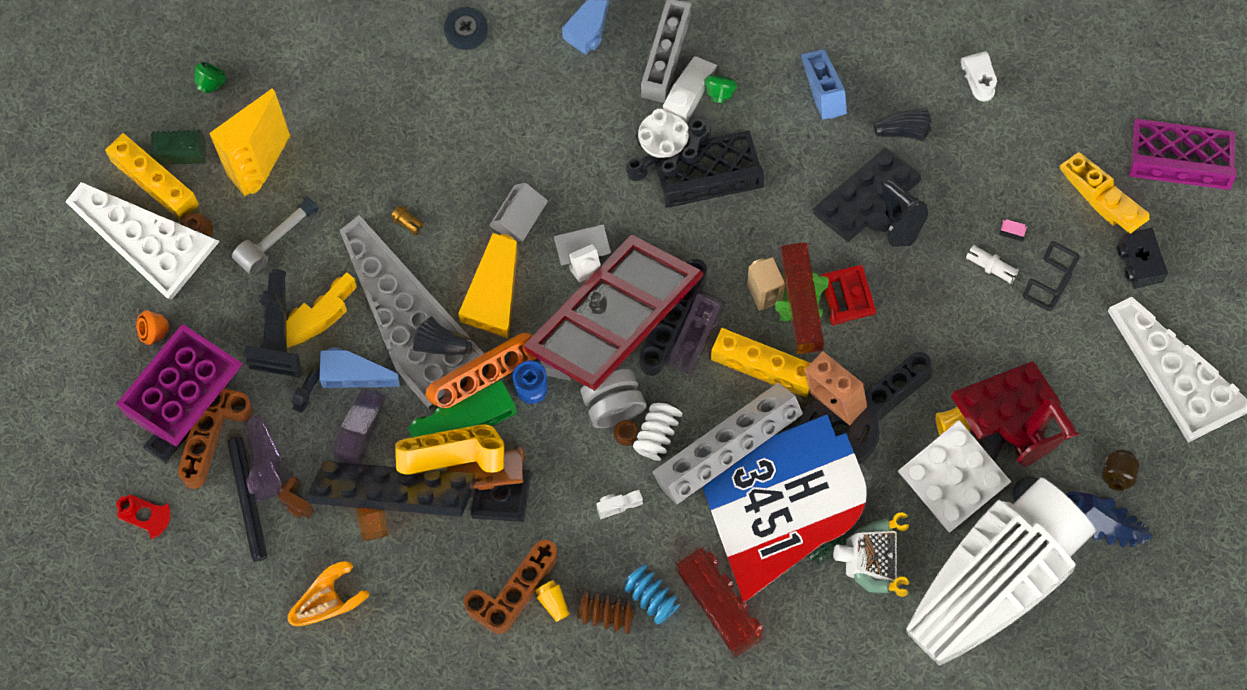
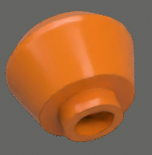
M144 310L137 318V335L144 344L152 345L164 339L168 333V320L162 314Z

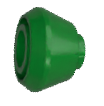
M201 62L195 66L194 82L200 91L209 94L211 91H217L226 83V73L217 66L207 62Z
M708 75L704 79L706 95L711 96L710 101L725 103V99H730L738 86L735 79L725 76Z

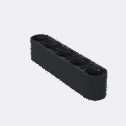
M691 259L687 262L701 270L704 274L688 292L691 297L681 299L651 331L641 351L640 367L646 375L655 376L662 371L706 283L707 266L700 259ZM681 275L679 276L673 290L684 280L685 277ZM671 314H677L680 318L677 321H671L667 317ZM659 336L669 338L666 343H660L656 339ZM648 358H655L658 360V363L649 365L645 361Z

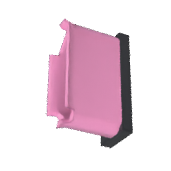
M1006 219V221L1003 220L999 235L1023 242L1028 226L1025 227V224Z

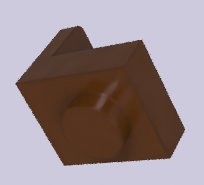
M292 476L289 481L286 480L282 484L278 498L283 505L288 507L286 511L298 519L304 516L309 519L314 509L307 501L295 495L301 484L298 478Z

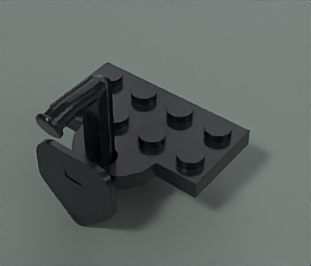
M885 147L812 209L813 214L847 242L865 227H868L874 231H888V242L892 247L910 246L915 242L928 218L927 204L919 201L918 198H914L908 192L921 181V174Z

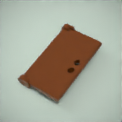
M523 447L504 450V468L498 472L483 471L477 461L446 467V471L475 473L476 482L474 488H478V490L493 489L494 486L523 483L525 450Z

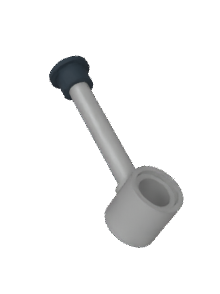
M303 197L304 201L297 206L298 209L259 244H254L251 240H245L237 246L232 254V258L249 275L253 276L265 267L268 257L264 252L304 217H309L313 212L317 213L319 211L316 204L309 197Z

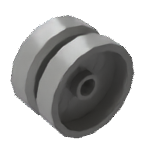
M621 369L614 371L596 391L585 385L582 387L580 394L585 406L591 408L588 413L593 427L609 428L615 426L622 420H631L637 417L646 409V402L642 392L636 390L638 382L632 370Z

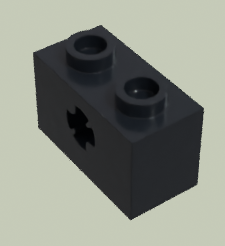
M1153 228L1122 235L1119 244H1117V253L1120 259L1124 258L1126 264L1124 272L1127 281L1132 282L1134 289L1163 283L1168 275V271Z

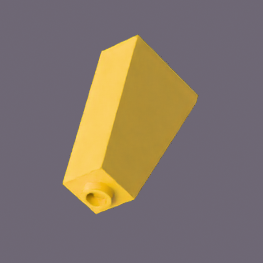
M492 234L458 313L460 322L507 339L511 328L518 255L517 241L507 234Z

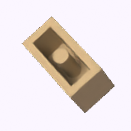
M773 257L769 259L760 258L754 261L749 266L747 286L758 310L761 311L776 305V301H783L785 282Z

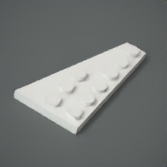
M80 183L66 200L70 207L167 299L172 300L220 242L84 183Z
M1133 297L1108 309V313L1188 443L1247 414V398L1239 392L1240 389L1233 383L1230 385L1219 375L1218 370L1190 346H1185L1170 329L1164 328L1155 320L1156 317Z

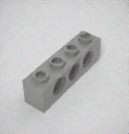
M666 0L641 83L642 98L665 103L690 22V3Z

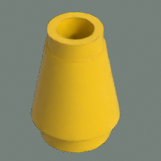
M552 580L535 590L538 595L536 598L556 622L570 615L560 584L557 585Z

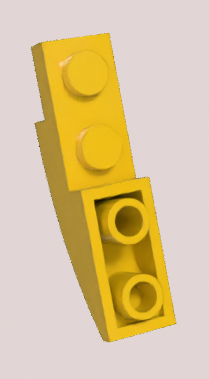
M1080 152L1060 165V169L1067 179L1111 225L1119 224L1131 234L1150 220L1149 213L1114 186L1113 178Z
M346 272L342 277L336 278L331 285V289L325 295H321L316 299L312 309L303 303L300 307H296L291 311L286 321L287 348L317 336L347 312L343 301L357 287L355 279Z

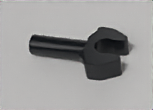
M313 367L301 388L297 387L291 403H294L292 410L300 413L305 410L309 402V395L320 376L319 368Z

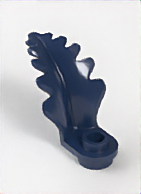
M1076 491L1066 494L1094 526L1096 531L1092 535L1094 540L1099 541L1105 535L1107 544L1113 545L1118 538L1120 546L1124 548L1127 545V541L1134 547L1137 541L1143 544L1145 540L1152 538L1149 527H1144V522L1136 523L1138 520L1136 516L1126 518L1128 513L1126 508L1115 509L1116 502L1114 499H1098L1093 494Z

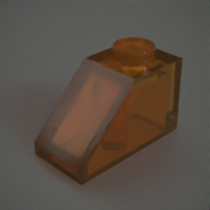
M354 507L362 542L388 536L384 510Z

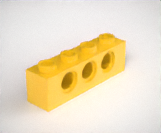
M124 133L105 149L110 161L179 221H182L185 216L189 215L199 206L195 194Z
M721 328L712 348V361L772 385L779 382L790 392L808 398L810 389L805 369L811 364L810 362Z

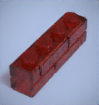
M807 242L781 246V260L797 354L823 350L824 339L821 331Z
M702 547L690 556L677 562L676 571L734 658L761 642L763 637L761 632L764 630L757 618L751 619L746 612L749 608L747 603L743 602L742 596L736 597L731 590L734 585L726 573L721 575L716 566L719 563L711 551L706 553Z

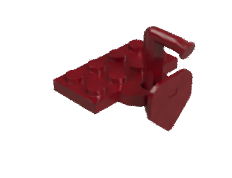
M1034 361L958 389L951 395V398L978 440L999 432L1007 441L1015 445L1019 456L1017 461L1025 467L1057 448L1064 440L1079 435V432H1076L1071 420L1061 407L1060 400ZM1054 418L1063 432L1045 439L1044 433L1047 429V424Z

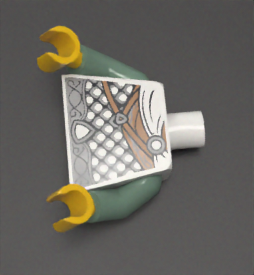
M898 513L894 516L893 520L887 518L872 521L858 528L855 534L847 539L846 546L836 545L834 548V560L846 562L847 576L854 578L860 586L870 593H891L895 591L900 597H905L908 594L906 589H898V586L901 584L909 585V581L905 577L897 578V532L892 531L893 528H897L900 531H905L909 528V524L903 526L897 524L899 519L907 518V514Z

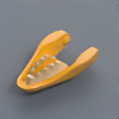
M349 561L339 562L324 570L290 610L287 617L289 623L292 626L316 623L348 612L365 601L370 596L368 590L359 591L357 595L343 603L334 589V581L345 573H349L353 568V564Z

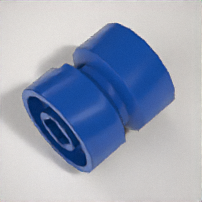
M525 361L519 364L513 373L517 397L528 404L540 402L548 392L547 375L544 367L535 361Z

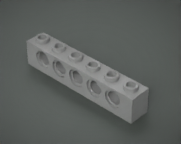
M778 382L654 470L653 474L662 491L676 504H679L802 416L803 412L796 396Z

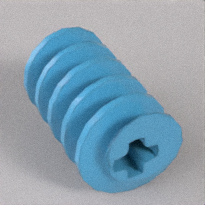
M644 564L625 580L624 585L627 584L625 591L627 593L634 592L633 600H641L640 607L642 609L649 607L647 615L651 617L656 615L654 622L661 624L680 607V604H674L677 598L676 594L669 598L667 597L670 590L669 587L662 590L659 589L663 582L662 579L655 582L652 581L655 575L654 571L645 574L648 565Z

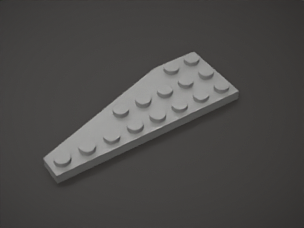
M359 215L340 230V234L397 374L424 405L431 410L436 405L431 404L426 398L428 386L483 355L484 352L474 341L471 354L442 355L413 350L415 329L431 316L442 327L468 338L470 337ZM466 376L461 379L460 385L467 381ZM441 389L439 391L437 396L438 401H441L444 398V389Z

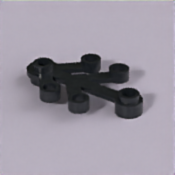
M695 118L686 123L690 144L689 147L683 150L682 154L684 161L688 164L698 161L700 142L706 140L710 135L711 125L705 118ZM637 132L635 138H636L637 144H638L640 147H642L641 144H640V142H639L638 132ZM681 151L674 156L668 157V160L663 162L661 167L666 177H673L678 173L677 164ZM648 154L642 159L633 158L629 160L626 166L629 178L633 181L644 179L648 174L647 167L661 158Z

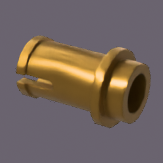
M399 205L391 215L395 224H401L414 236L420 231L412 224L420 229L425 224L412 215L406 206L402 207Z

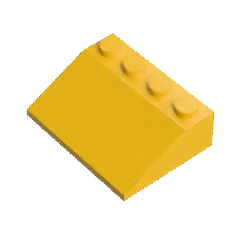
M270 89L209 133L227 176L244 196L249 193L254 194L261 189L262 184L269 176L290 137L276 92L273 89Z

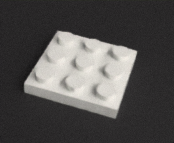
M960 420L897 471L949 533L1011 482Z

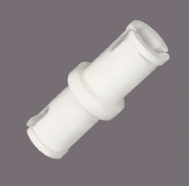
M975 244L969 251L976 255L968 253L966 256L967 260L983 267L986 273H993L1009 284L1014 281L1015 277L1013 276H1017L1019 272L1017 268L1015 269L1001 261L1000 256L996 254L993 256Z

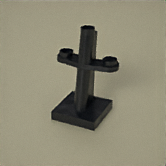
M271 269L268 291L264 290L262 295H259V302L266 307L264 311L263 342L259 348L245 346L244 357H246V363L249 364V370L300 378L302 366L298 354L287 353L286 272L280 269Z

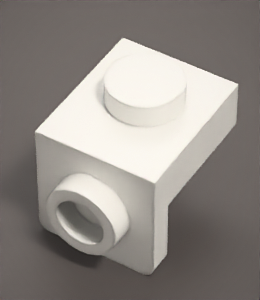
M593 244L569 254L572 263L569 265L570 271L579 283L589 279L601 266L597 249Z

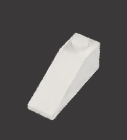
M694 56L673 85L663 104V110L677 114L685 123H688L705 91L704 79L708 75H713L717 65Z

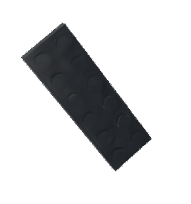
M323 461L307 494L309 504L462 517L476 478L475 473L428 470L413 474H402L396 470V467Z

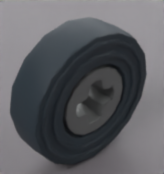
M457 8L445 20V37L457 49H474L480 46L487 37V20L482 12L476 8ZM461 25H470L471 30L467 31L465 29L462 31Z

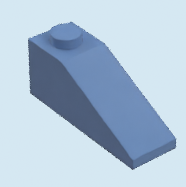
M587 0L562 27L563 39L585 55L591 49L595 50L602 40L601 36L610 0Z
M825 49L801 54L813 98L822 119L836 118L837 116L847 114L845 89Z
M337 347L329 348L328 351H321L320 382L323 388L401 387L400 378L397 373L354 353Z

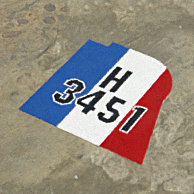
M828 415L772 436L702 486L743 602H746L820 545L846 533L859 519L866 502L865 480L847 434L836 437Z

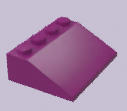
M182 324L116 405L127 418L143 429L177 446L243 364Z

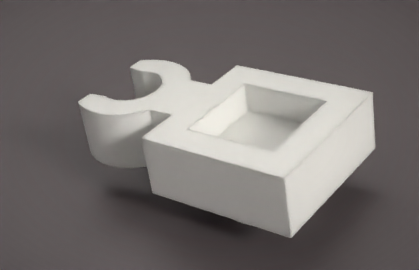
M639 490L630 492L625 496H622V494L618 496L614 494L607 495L601 498L600 502L596 503L600 519L624 512L625 509L640 506L643 504V499Z

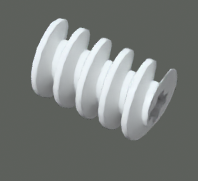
M657 402L650 405L649 411L651 413L646 414L645 420L647 422L642 424V431L638 433V441L634 442L633 448L640 455L661 461L657 454H666L667 452L661 445H669L671 443L665 435H674L675 433L669 426H678L679 424L673 417H682L683 414L680 410L667 403Z

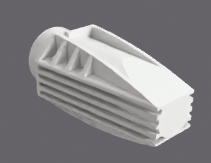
M1044 478L1036 481L1014 504L998 500L972 528L943 566L907 627L908 635L939 666L978 646L1027 613L1073 573L1076 564L1070 557L1096 532L1094 526L1065 494Z

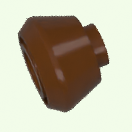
M192 213L185 216L180 223L185 227L212 237L213 225L204 215Z

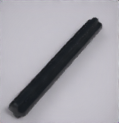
M232 437L227 443L250 553L253 561H263L268 555L242 437Z

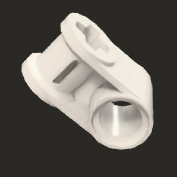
M984 51L961 58L962 69H965L967 73L965 77L968 79L975 98L980 101L992 99L995 94L997 78L988 53Z

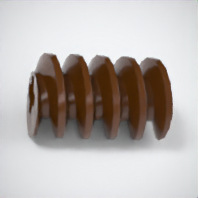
M586 589L581 598L577 621L582 616L583 624L587 625L591 618H593L594 627H598L601 621H603L604 629H609L611 624L614 623L615 632H619L624 625L625 633L630 634L636 607L632 608L630 599L622 606L620 597H617L614 603H611L609 594L606 595L603 601H600L599 592H596L594 597L590 598L589 590Z

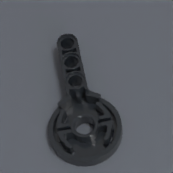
M924 352L911 354L865 392L867 407L851 425L847 424L818 399L813 400L805 409L800 425L810 422L813 415L812 420L828 415L832 428L838 424L847 426L850 429L847 437L858 464L863 463L870 457L877 446L880 433L879 420L931 378L932 366L930 357ZM918 364L926 366L922 371L913 369ZM899 380L906 382V384L902 387H896L893 385L896 381ZM885 397L886 401L878 404L874 402V399Z

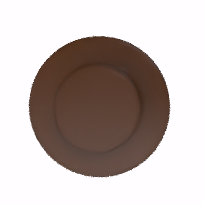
M622 420L614 428V438L620 445L630 446L638 440L637 435L640 430L635 422Z

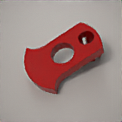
M131 494L122 496L117 500V518L146 530L149 533L150 539L159 536L169 524L171 511L168 503L158 506ZM125 504H130L127 509H123ZM142 508H148L151 510L149 520L139 521L136 516L137 512Z

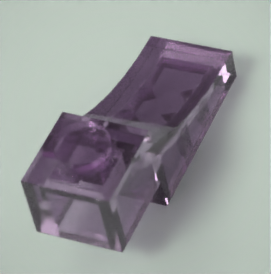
M260 414L250 417L246 426L254 460V466L251 468L246 483L249 492L255 495L258 502L277 496L282 485L275 471L281 458Z

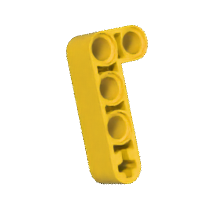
M476 425L403 439L395 444L396 470L402 474H413L477 461L480 468L486 472H498L504 468V442L495 428L490 425Z

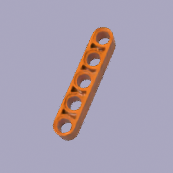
M518 334L431 383L426 390L427 400L438 407L449 408L512 373L522 362L533 361L536 357L525 352L524 345L534 334ZM507 352H510L511 358L505 364L504 356ZM488 364L489 371L483 376L482 369ZM466 376L467 384L464 388H460V381ZM441 389H444L445 396L441 401H438V393Z

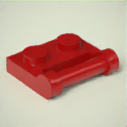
M862 265L820 275L827 277L829 280L828 288L824 290V294L831 314L829 320L832 326L876 314V308ZM839 281L847 311L840 312L832 285L833 282Z

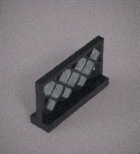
M750 130L701 141L698 150L699 159L693 164H688L684 161L683 150L689 147L690 144L686 143L685 147L681 150L678 163L682 162L690 167L685 174L678 171L675 175L680 178L678 183L667 185L666 179L668 177L663 174L661 167L663 163L660 162V159L655 162L666 208L764 188V172L762 165L760 166ZM746 139L747 146L743 151L733 147L735 141ZM718 145L724 149L717 156L708 151L711 146ZM728 151L739 156L734 164L723 159ZM704 156L715 161L709 169L699 164ZM743 159L752 162L754 167L743 169L739 167V164ZM719 164L729 168L727 173L718 174L714 172ZM694 169L705 174L703 178L693 179L689 176Z

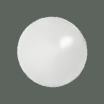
M657 109L641 123L638 131L639 142L642 148L652 156L659 158L671 157L678 154L685 147L688 141V126L677 114Z

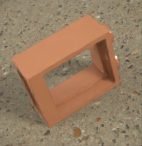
M823 351L805 369L810 393L847 424L851 425L866 409L867 402L863 383ZM835 399L837 402L832 404L831 400Z

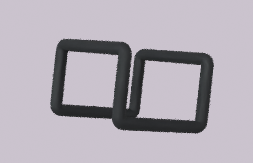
M1051 241L1043 259L1046 263L1066 273L1057 290L1035 279H1029L1023 293V298L1047 311L1053 310L1079 261V254L1055 241ZM1053 247L1074 257L1069 268L1049 258ZM1032 285L1055 295L1049 306L1028 295Z

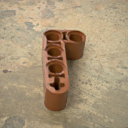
M223 388L216 397L221 398L220 402L214 406L210 405L190 429L178 468V475L186 487L197 489L206 481L224 419L243 422L252 416L253 406L246 394ZM240 403L246 404L243 410H234L236 405ZM206 422H213L210 429H202L203 424ZM197 447H206L203 453L194 454Z
M549 540L538 541L496 599L480 590L469 591L464 598L467 614L493 633L502 634L507 632L536 592L535 590L540 587L556 565L558 554L555 544ZM549 550L551 557L545 556L541 560L540 552L546 553ZM533 571L537 574V577L533 581H526L523 579L524 574ZM512 593H519L522 596L516 603H511L507 600L508 596ZM474 600H482L484 602L483 607L478 610L471 609L470 604ZM501 614L506 617L503 624L495 625L491 622L495 615Z

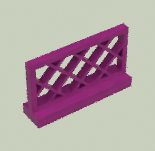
M1135 119L1129 177L1231 190L1237 168H1235L1236 132ZM1140 127L1149 128L1154 134L1146 139L1139 132ZM1173 131L1179 138L1171 142L1164 133ZM1193 134L1200 135L1204 141L1196 145L1189 137ZM1159 138L1166 146L1158 150L1151 142ZM1226 138L1229 139V144L1222 149L1214 140ZM1185 142L1191 150L1183 154L1176 145ZM1209 145L1217 153L1208 157L1201 149ZM1146 147L1153 155H1138V150ZM1171 150L1178 158L1176 160L1167 159L1163 154ZM1196 153L1203 162H1192L1188 157ZM1221 156L1228 163V167L1217 165L1214 160Z

